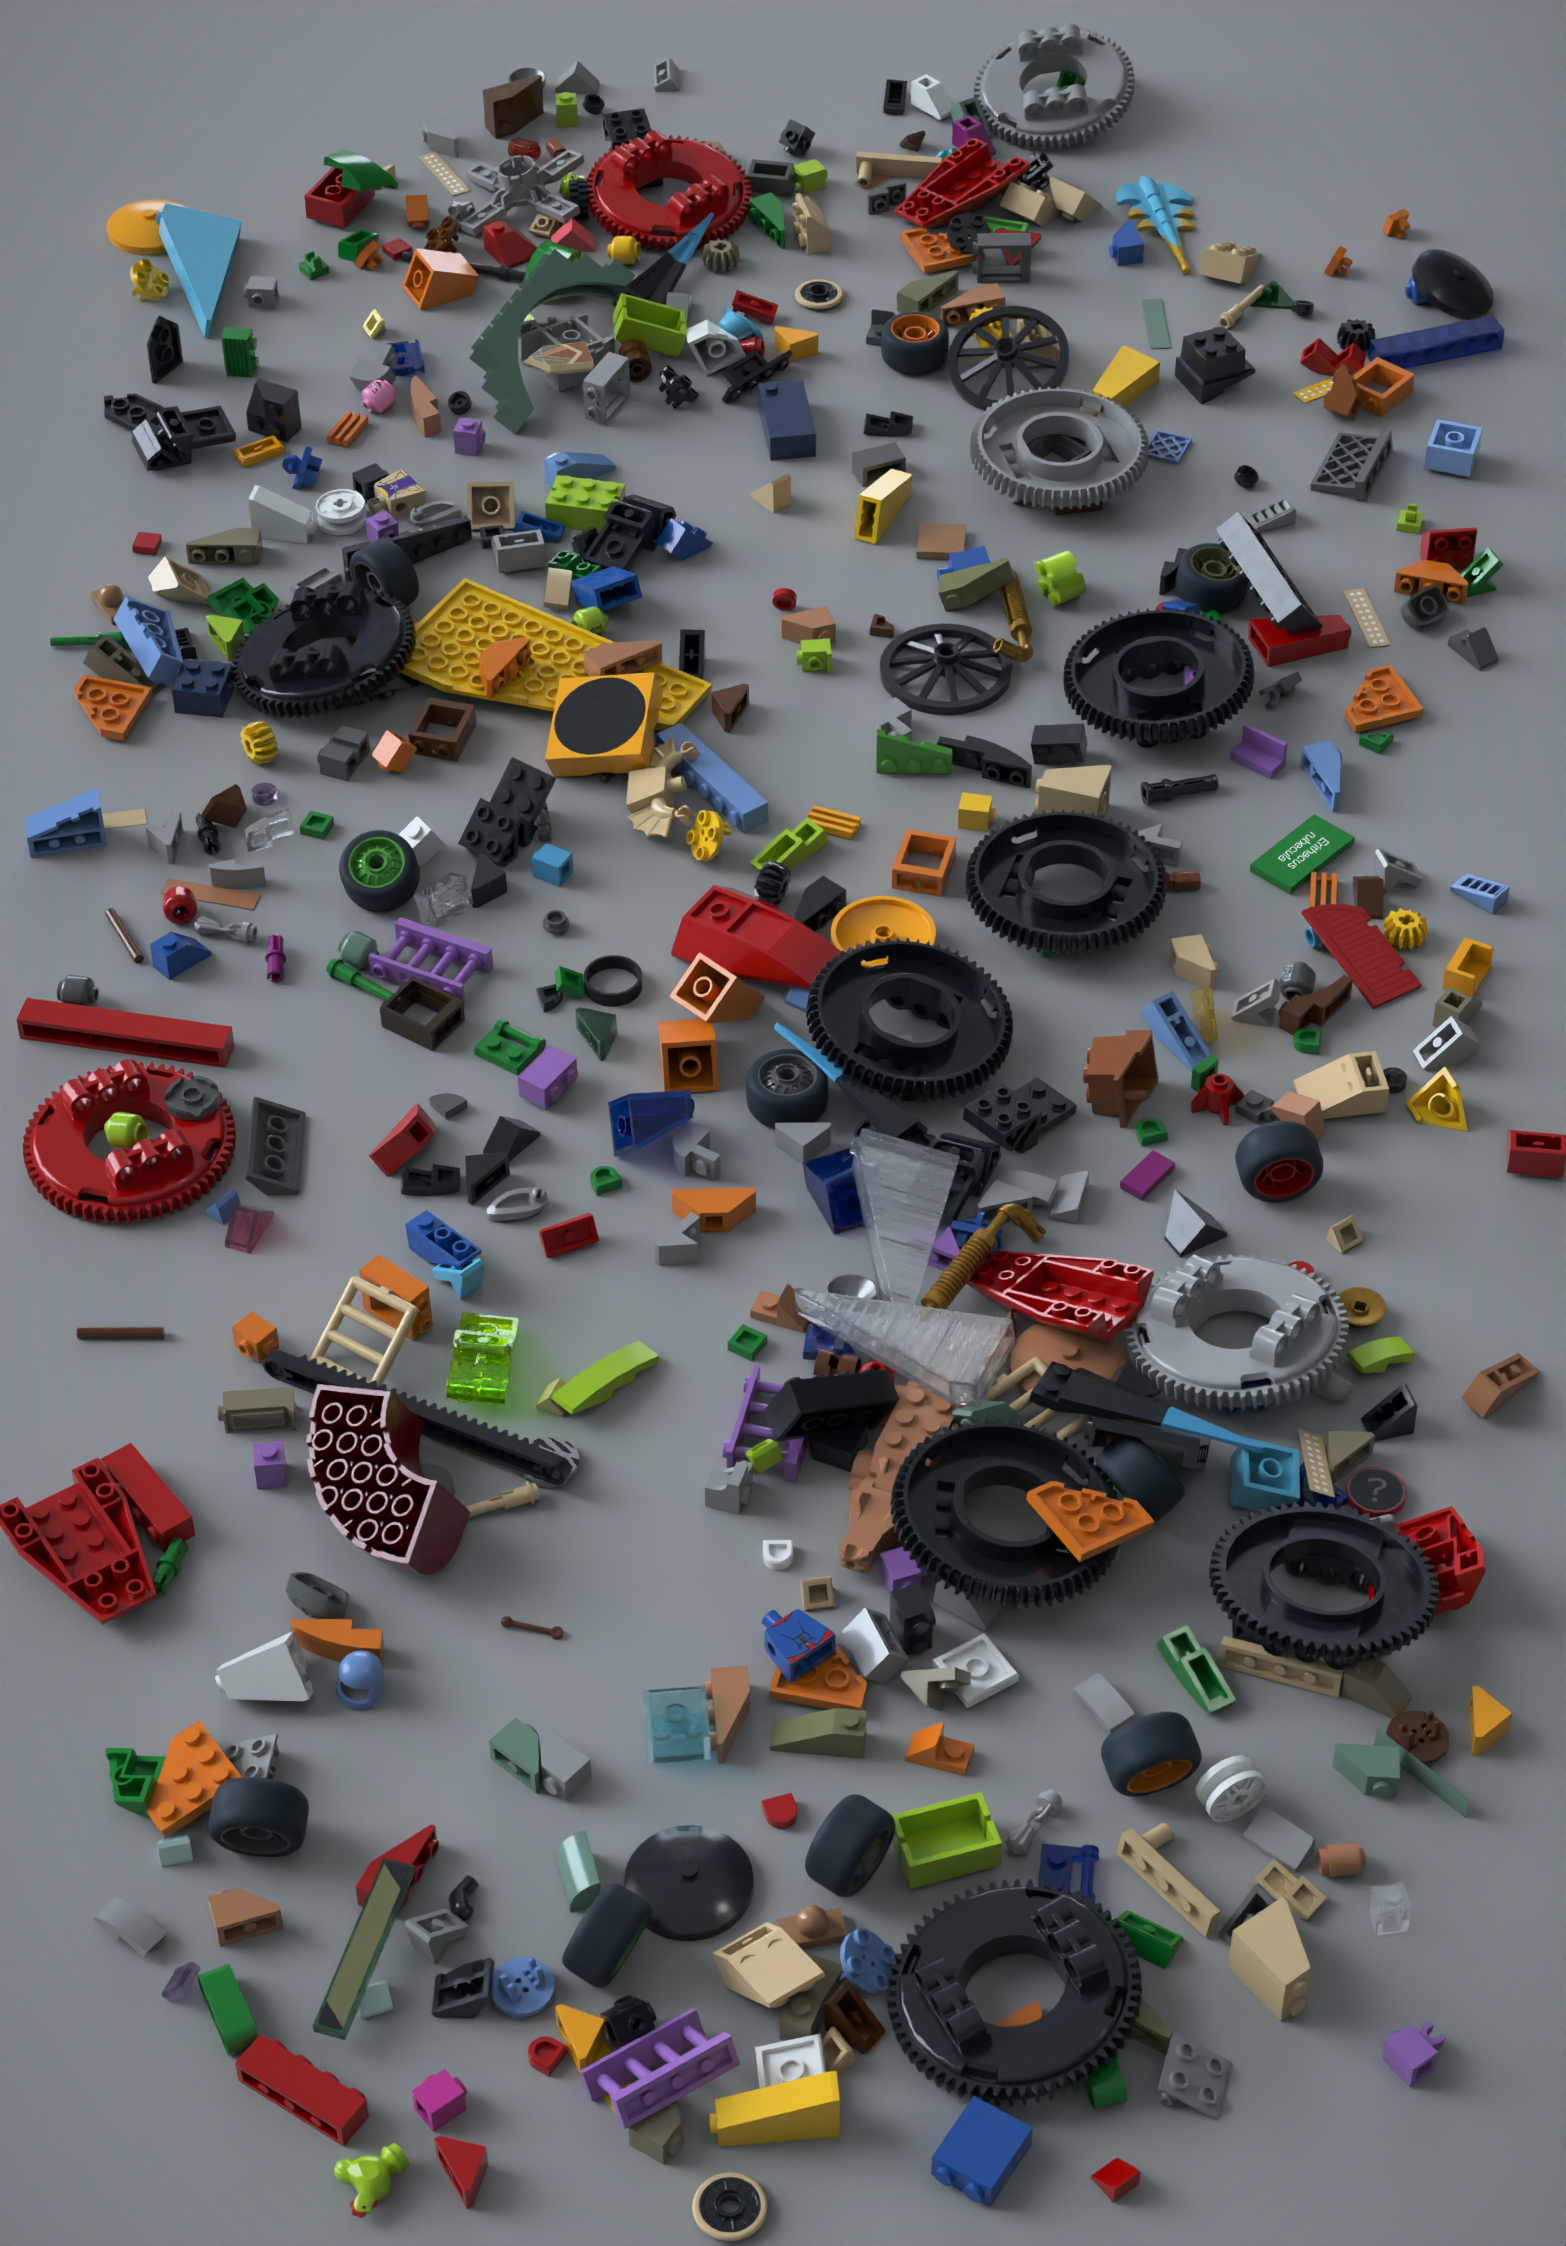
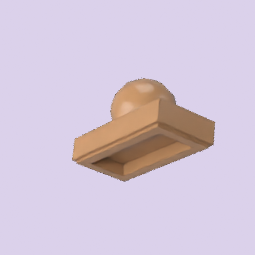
M112 583L105 584L101 589L90 592L91 599L110 623L115 624L114 617L124 598L122 597L121 589L117 585Z
M808 1905L803 1907L796 1916L777 1919V1926L782 1928L801 1949L843 1942L847 1936L841 1907L823 1910L817 1905Z

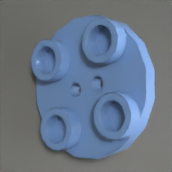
M860 1928L851 1932L844 1938L841 1945L840 1960L844 1973L841 1974L839 1982L849 1981L855 1990L866 1995H876L886 1991L887 1987H889L888 1976L893 1975L891 1965L895 1961L893 1948L885 1944L875 1933L866 1928Z
M534 1957L511 1959L504 1962L494 1971L491 1999L498 2009L508 2014L513 2020L520 2021L541 2012L555 1998V1978L550 1968L541 1961L534 1959Z

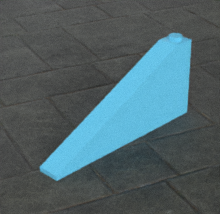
M165 203L163 210L158 211L156 223L160 224L159 235L204 338H209L240 239L242 220Z

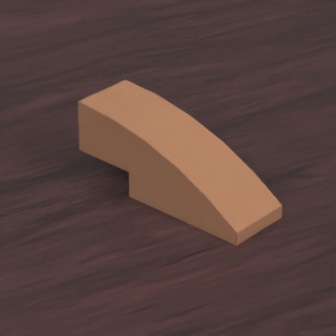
M417 375L413 376L411 382L412 410L418 429L424 437L441 432L437 398Z

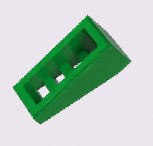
M360 229L338 242V257L355 262L360 252L373 240L376 242L379 239V234Z

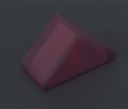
M233 1205L225 1247L251 1254L272 1220L274 1211L252 1205Z

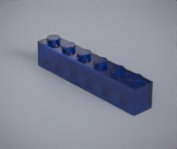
M1492 315L1370 340L1368 360L1372 362L1378 357L1405 369L1498 350L1503 347L1505 329L1495 316Z

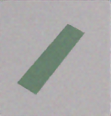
M1142 299L1150 348H1170L1162 299Z
M1377 1728L1374 1746L1399 1747L1400 1767L1458 1813L1466 1817L1469 1799Z

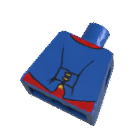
M800 1609L793 1610L785 1617H782L775 1610H771L763 1617L762 1624L767 1628L764 1632L765 1650L790 1684L835 1654L836 1634Z

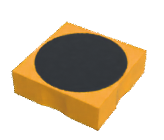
M655 672L560 678L545 761L554 777L582 776L600 772L629 773V771L650 768L654 747V728L659 717L663 689Z

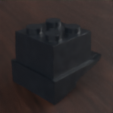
M1224 326L1183 337L1181 355L1176 358L1174 376L1200 404H1204L1223 394L1225 389L1254 374L1256 369L1245 359L1246 349Z

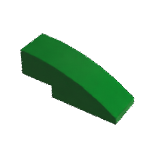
M1188 1624L1161 1636L1156 1646L1187 1692L1208 1714L1236 1702V1698L1208 1649L1200 1647Z

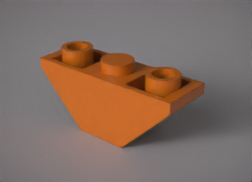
M1423 560L1397 570L1394 592L1414 595L1421 589L1435 584L1444 595L1446 601L1465 604L1468 582L1450 564Z
M529 638L492 642L479 655V677L487 698L492 699L498 692H501L505 684L516 676L518 670L529 662L532 655Z
M756 1188L672 1189V1212L681 1219H684L691 1212L700 1217L701 1232H729L756 1211Z

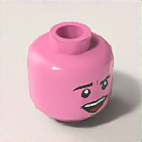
M375 380L362 391V405L368 412L374 411L382 414L394 404L396 391L388 381Z

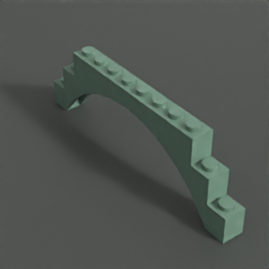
M556 249L550 255L545 253L537 263L540 267L536 265L528 276L531 279L526 277L519 286L522 290L520 291L517 288L510 297L512 303L507 301L500 310L503 314L498 313L490 323L493 327L488 325L481 336L484 339L482 340L479 337L471 347L474 352L469 359L487 372L483 377L486 382L481 388L499 402L496 405L498 412L493 418L512 433H517L534 410L524 386L518 362V340L523 321L534 308L561 297L592 295L616 299L623 288L636 276L616 259L613 260L610 266L606 263L601 267L586 254L580 260L575 258L571 262Z

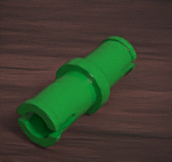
M171 1539L164 1556L160 1557L156 1563L157 1570L152 1577L154 1587L156 1584L158 1585L156 1595H164L172 1578L177 1576L181 1569L180 1562L188 1550L186 1542L183 1543L181 1549L178 1548L182 1539Z

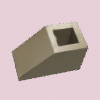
M1449 987L1435 1004L1432 1026L1440 1027L1451 1016L1467 1024L1482 1007L1483 1002Z

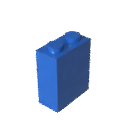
M615 566L571 581L576 603L587 608L596 606L601 611H605L642 598L637 574Z
M973 2096L933 2154L931 2175L941 2184L953 2186L964 2192L970 2200L977 2203L982 2202L990 2207L1031 2147L1033 2127Z

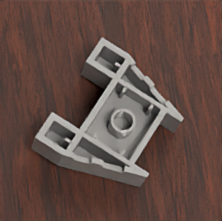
M587 313L572 314L569 319L563 320L549 317L547 322L537 323L536 319L527 320L522 323L518 340V358L521 360L527 359L542 346L586 342L595 368L608 352L615 353L614 335L601 338L589 328ZM591 371L559 375L546 374V382L558 392L565 391L583 382Z

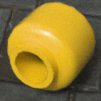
M616 236L612 240V244H608V256L612 257V260L616 259L623 265H633L641 256L640 242L636 241L633 236Z

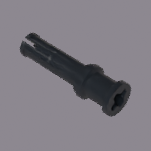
M1216 774L1177 781H1171L1166 778L1162 779L1161 782L1151 784L1142 782L1141 797L1144 804L1148 805L1151 804V801L1163 799L1171 801L1174 796L1218 790V778Z

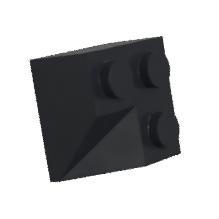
M258 378L246 410L248 430L268 437L274 435L278 440L288 442L302 428L298 390Z

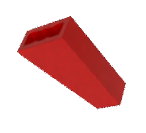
M1341 615L1316 616L1322 624V628L1291 634L1283 627L1278 629L1270 618L1250 619L1248 639L1266 665L1272 667L1347 649L1352 631L1350 625L1343 620Z

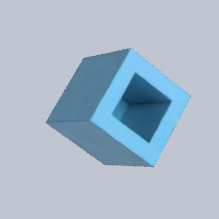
M545 843L532 856L531 864L533 865V877L560 887L573 873L571 852Z

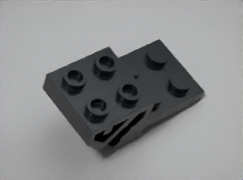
M644 108L603 114L605 141H611L610 149L615 150L616 145L621 147L622 142L629 144V140L633 141L636 138L644 139L647 133L651 131ZM663 178L656 179L639 189L663 186Z
M221 405L180 412L178 406L161 408L157 412V419L162 428L145 419L132 431V443L147 471L191 464L192 449L236 442V433Z
M635 494L623 497V502H613L604 515L605 525L583 557L584 562L599 565L603 570L615 566L628 571L643 548L650 551L655 550L658 545L656 541L671 518L675 519L677 516L674 508Z
M511 757L490 802L482 798L479 799L458 844L477 854H485L489 859L504 867L518 857V845L526 847L531 843L538 829V826L534 825L557 778Z
M1037 1077L1016 1091H1012L1004 1084H1000L964 1106L963 1120L1004 1149L1011 1152L1014 1150L1017 1153H1024L1037 1145L1038 1136L1074 1115L1077 1105Z
M944 1133L940 1135V1138L932 1139L923 1154L925 1163L902 1202L903 1210L950 1223L956 1221L970 1194L980 1197L1002 1156L1000 1145L953 1133Z

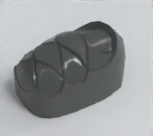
M1435 584L1429 585L1415 593L1401 607L1404 621L1413 628L1435 622L1450 611L1444 595Z
M295 1572L290 1574L285 1591L289 1600L306 1615L314 1618L318 1617V1619H343L348 1607L349 1594L311 1573Z

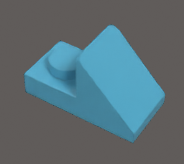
M474 1258L462 1267L438 1264L431 1270L436 1279L451 1282L458 1298L462 1300L482 1285L484 1262L482 1259Z

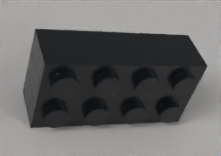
M867 1369L859 1373L845 1371L832 1376L819 1374L812 1378L801 1379L800 1377H793L788 1379L763 1412L775 1441L810 1438L813 1435L864 1420L868 1423V1430H874L900 1399L887 1369L877 1371Z

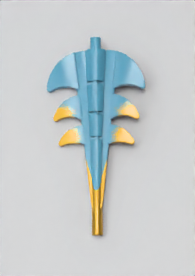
M1147 175L1140 177L1139 184L1128 183L1120 187L1116 193V204H1136L1129 210L1127 218L1129 220L1144 218L1139 223L1137 231H1158L1176 258L1182 273L1189 275L1191 269L1186 261L1177 231H1195L1196 229L1195 224L1186 220L1194 219L1195 214L1185 206L1179 205H1192L1193 200L1189 194L1172 184L1155 183Z

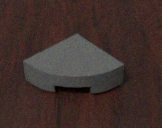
M444 1093L429 1098L430 1105L445 1119L468 1107L467 1100L456 1094Z

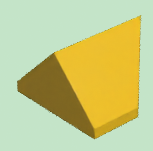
M1443 1067L1406 1105L1421 1124L1468 1132L1460 1086L1448 1068Z

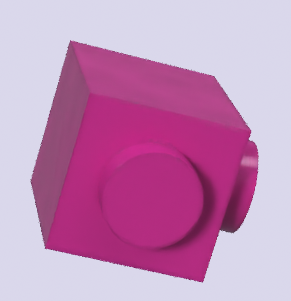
M446 2069L436 2075L428 2076L420 2086L412 2090L414 2109L433 2132L467 2110L465 2101L467 2090L458 2077L452 2078Z

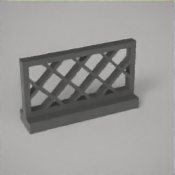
M1382 430L1379 436L1338 433L1310 484L1311 490L1356 494V501L1365 502L1393 451L1391 430ZM1342 441H1344V442H1351V443H1348V444H1346V445H1342V444H1341ZM1355 448H1358V449H1359V450L1354 451V452H1352V453L1350 452V450H1353V449H1355ZM1342 453L1344 454V456H1341V457H1338V458L1335 457L1336 455H1339V454H1342ZM1364 455L1366 456V458H1363V459H1360V460L1357 459V458H1359V457H1361V456H1364ZM1348 461H1351V462H1352V463L1347 464V465H1343V464H1342V463H1345V462H1348ZM1334 466L1337 467V468L1334 469V470H1331V471L1328 470L1329 468H1332V467H1334ZM1357 468L1359 469V471H1356V472H1353V473L1350 472L1351 470H1354V469H1357ZM1341 474H1344V475H1345V476L1340 477V478H1336V477H1335V476H1338V475H1341ZM1327 479L1330 480L1329 482H1326V483H1323V482H1322V481L1327 480ZM1350 481L1353 483L1352 485H1344V483Z

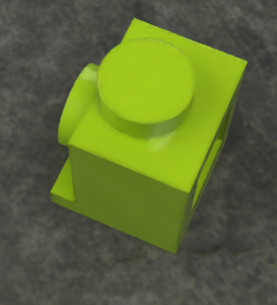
M830 638L801 640V650H796L797 665L802 666V672L827 670V673H832Z

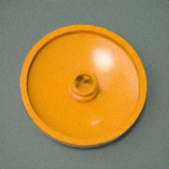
M160 199L142 200L125 205L115 211L107 222L108 238L116 248L127 253L136 255L166 253V248L159 235L160 224L156 223L158 211L163 210L165 203L184 206L176 202Z
M873 896L857 900L844 907L836 915L831 926V944L846 953L849 947L855 949L858 943L865 946L866 941L869 940L874 944L876 939L885 942L887 937L890 941H895L898 937L900 941H906L909 938L910 942H916L919 938V943L926 944L929 941L932 946L936 944V927L928 912L914 902L899 897ZM887 958L869 962L864 960L861 961V966L869 968L887 964L888 961Z

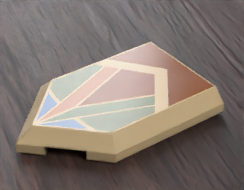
M586 342L542 346L523 361L524 366L540 368L542 373L547 375L589 372L594 369L593 359Z

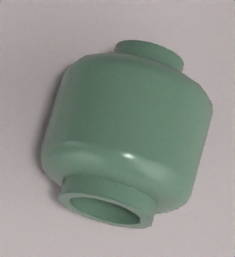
M354 931L351 934L347 933L342 938L338 947L341 959L359 970L369 966L368 956L370 953L379 955L376 940L359 931Z

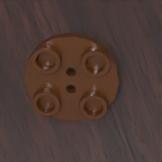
M450 216L445 217L437 229L432 228L427 233L426 238L428 241L424 249L456 253L457 248L453 245L452 239L455 241L459 239V236L456 234L458 222Z
M1412 1710L1400 1713L1391 1720L1387 1727L1386 1735L1425 1765L1435 1763L1446 1755L1448 1751L1449 1733L1444 1723L1434 1716L1432 1710L1428 1712Z

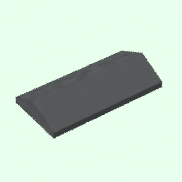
M254 1096L252 1099L245 1179L266 1196L298 1195L300 1192L305 1112Z

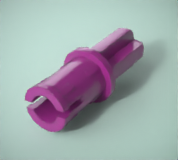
M281 935L270 936L269 952L265 956L268 964L267 979H270L271 982H280L284 978L283 968L286 962V955L283 953L284 938Z

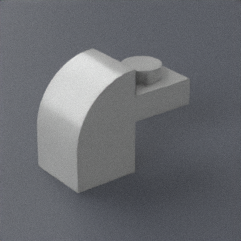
M384 343L375 362L358 358L349 377L355 387L362 390L375 380H386L392 385L396 380L392 368L397 364L398 355L392 345Z
M896 697L879 706L875 713L876 740L877 729L886 731V735L894 737L903 735L907 737V740L912 741V709Z
M686 1120L673 1136L674 1167L685 1177L693 1170L697 1174L715 1181L721 1174L720 1155L710 1150L709 1130Z

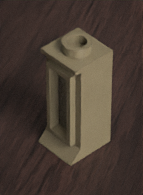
M294 1387L223 1392V1404H218V1420L224 1421L226 1433H229V1429L286 1425L296 1430Z

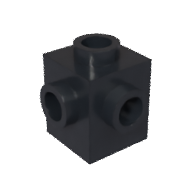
M790 119L786 128L781 133L779 143L785 146L784 151L793 156L796 153L805 156L816 133Z
M631 1995L616 2000L613 2003L615 2007L600 2013L601 2018L605 2019V2029L611 2044L618 2048L655 2029L653 2022L656 2021V2014L650 2003H646Z

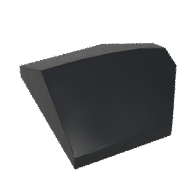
M491 1958L486 1960L479 1959L464 1964L447 1974L440 1973L436 1975L432 2015L435 2017L474 2019L491 2000L495 1962Z

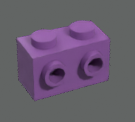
M550 1045L518 1076L519 1096L546 1109L553 1101L559 1099L561 1093L569 1085L575 1083L578 1077L577 1059Z

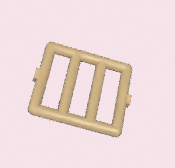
M353 1276L350 1278L310 1360L316 1358L318 1365L326 1362L328 1368L337 1366L338 1372L345 1369L348 1376L353 1374L354 1372L324 1357L330 1343L334 1342L377 1364L378 1368L372 1380H367V1383L377 1381V1387L383 1384L419 1310L417 1306L393 1295L394 1291L382 1285L379 1288L357 1276ZM357 1290L405 1313L398 1328L396 1329L351 1306L350 1304ZM344 1316L392 1339L385 1354L383 1355L338 1332L337 1330ZM357 1374L358 1380L362 1378V1376Z
M1033 1357L1008 1376L1005 1373L995 1379V1385L973 1399L969 1405L986 1400H994L1035 1370L1042 1377L1048 1366L1039 1357ZM1033 1388L1009 1406L1017 1413L1033 1403L1029 1401ZM1047 1408L1023 1426L1031 1428L1034 1424L1035 1429L1038 1430L1062 1412H1056ZM1074 1413L1078 1418L1057 1432V1438L1062 1440L1067 1437L1068 1440L1085 1428L1088 1421H1093V1416Z

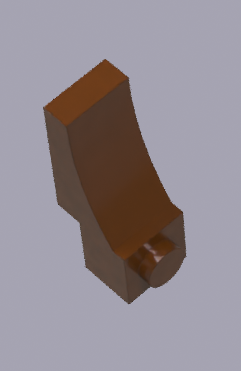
M1343 975L1333 984L1320 991L1305 996L1296 994L1289 1002H1284L1280 1007L1279 1028L1294 1036L1296 1031L1307 1028L1311 1023L1322 1027L1351 998L1353 979Z

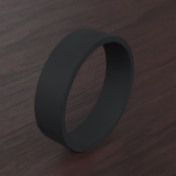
M608 955L597 958L584 971L585 993L591 1001L602 1006L617 1007L626 1005L634 1001L642 991L641 969L635 961L624 956ZM606 969L626 970L638 979L630 989L619 993H604L594 989L588 983L593 975Z

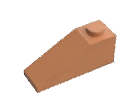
M660 640L604 643L584 652V671L589 676L633 674L662 662V642Z
M1517 1353L1479 1372L1461 1399L1468 1404L1471 1411L1485 1417L1505 1404L1538 1376L1540 1371L1522 1355Z

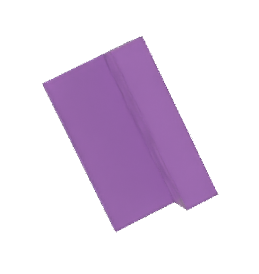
M1245 723L1243 725L1242 741L1230 751V759L1272 779L1285 767L1288 743Z

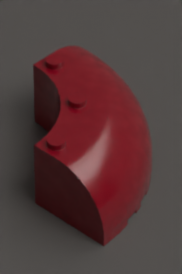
M317 1384L309 1414L311 1427L310 1434H307L306 1444L309 1445L310 1458L307 1459L310 1478L313 1480L316 1489L315 1494L324 1512L329 1516L340 1533L359 1549L383 1563L402 1570L426 1575L434 1574L443 1569L452 1559L460 1544L470 1511L438 1481L424 1478L419 1459V1444L424 1422L391 1391Z

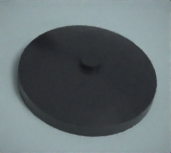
M1433 249L1421 253L1413 264L1412 277L1416 287L1433 306L1442 312L1462 320H1478L1484 317L1492 307L1494 295L1489 282L1474 265L1464 258L1448 251Z
M683 1825L662 1830L639 1845L628 1861L624 1876V1886L650 1904L652 1914L645 1928L661 1937L672 1940L699 1941L712 1938L727 1931L743 1917L753 1896V1869L743 1848L728 1835L709 1827Z

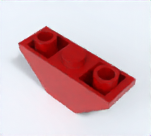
M418 1103L415 1104L373 1150L369 1157L386 1176L390 1175L417 1154L435 1135L434 1121Z

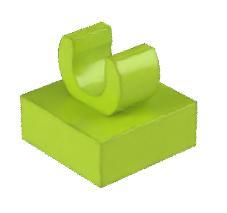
M1408 503L1407 510H1400L1396 531L1420 534L1424 513L1417 512L1418 505Z

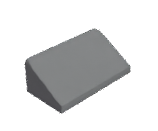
M671 57L653 66L655 91H678L680 89L679 69Z
M1089 1171L1061 1176L1049 1218L1077 1223L1088 1187Z
M1265 1805L1259 1809L1243 1834V1839L1294 1872L1314 1852L1315 1838Z

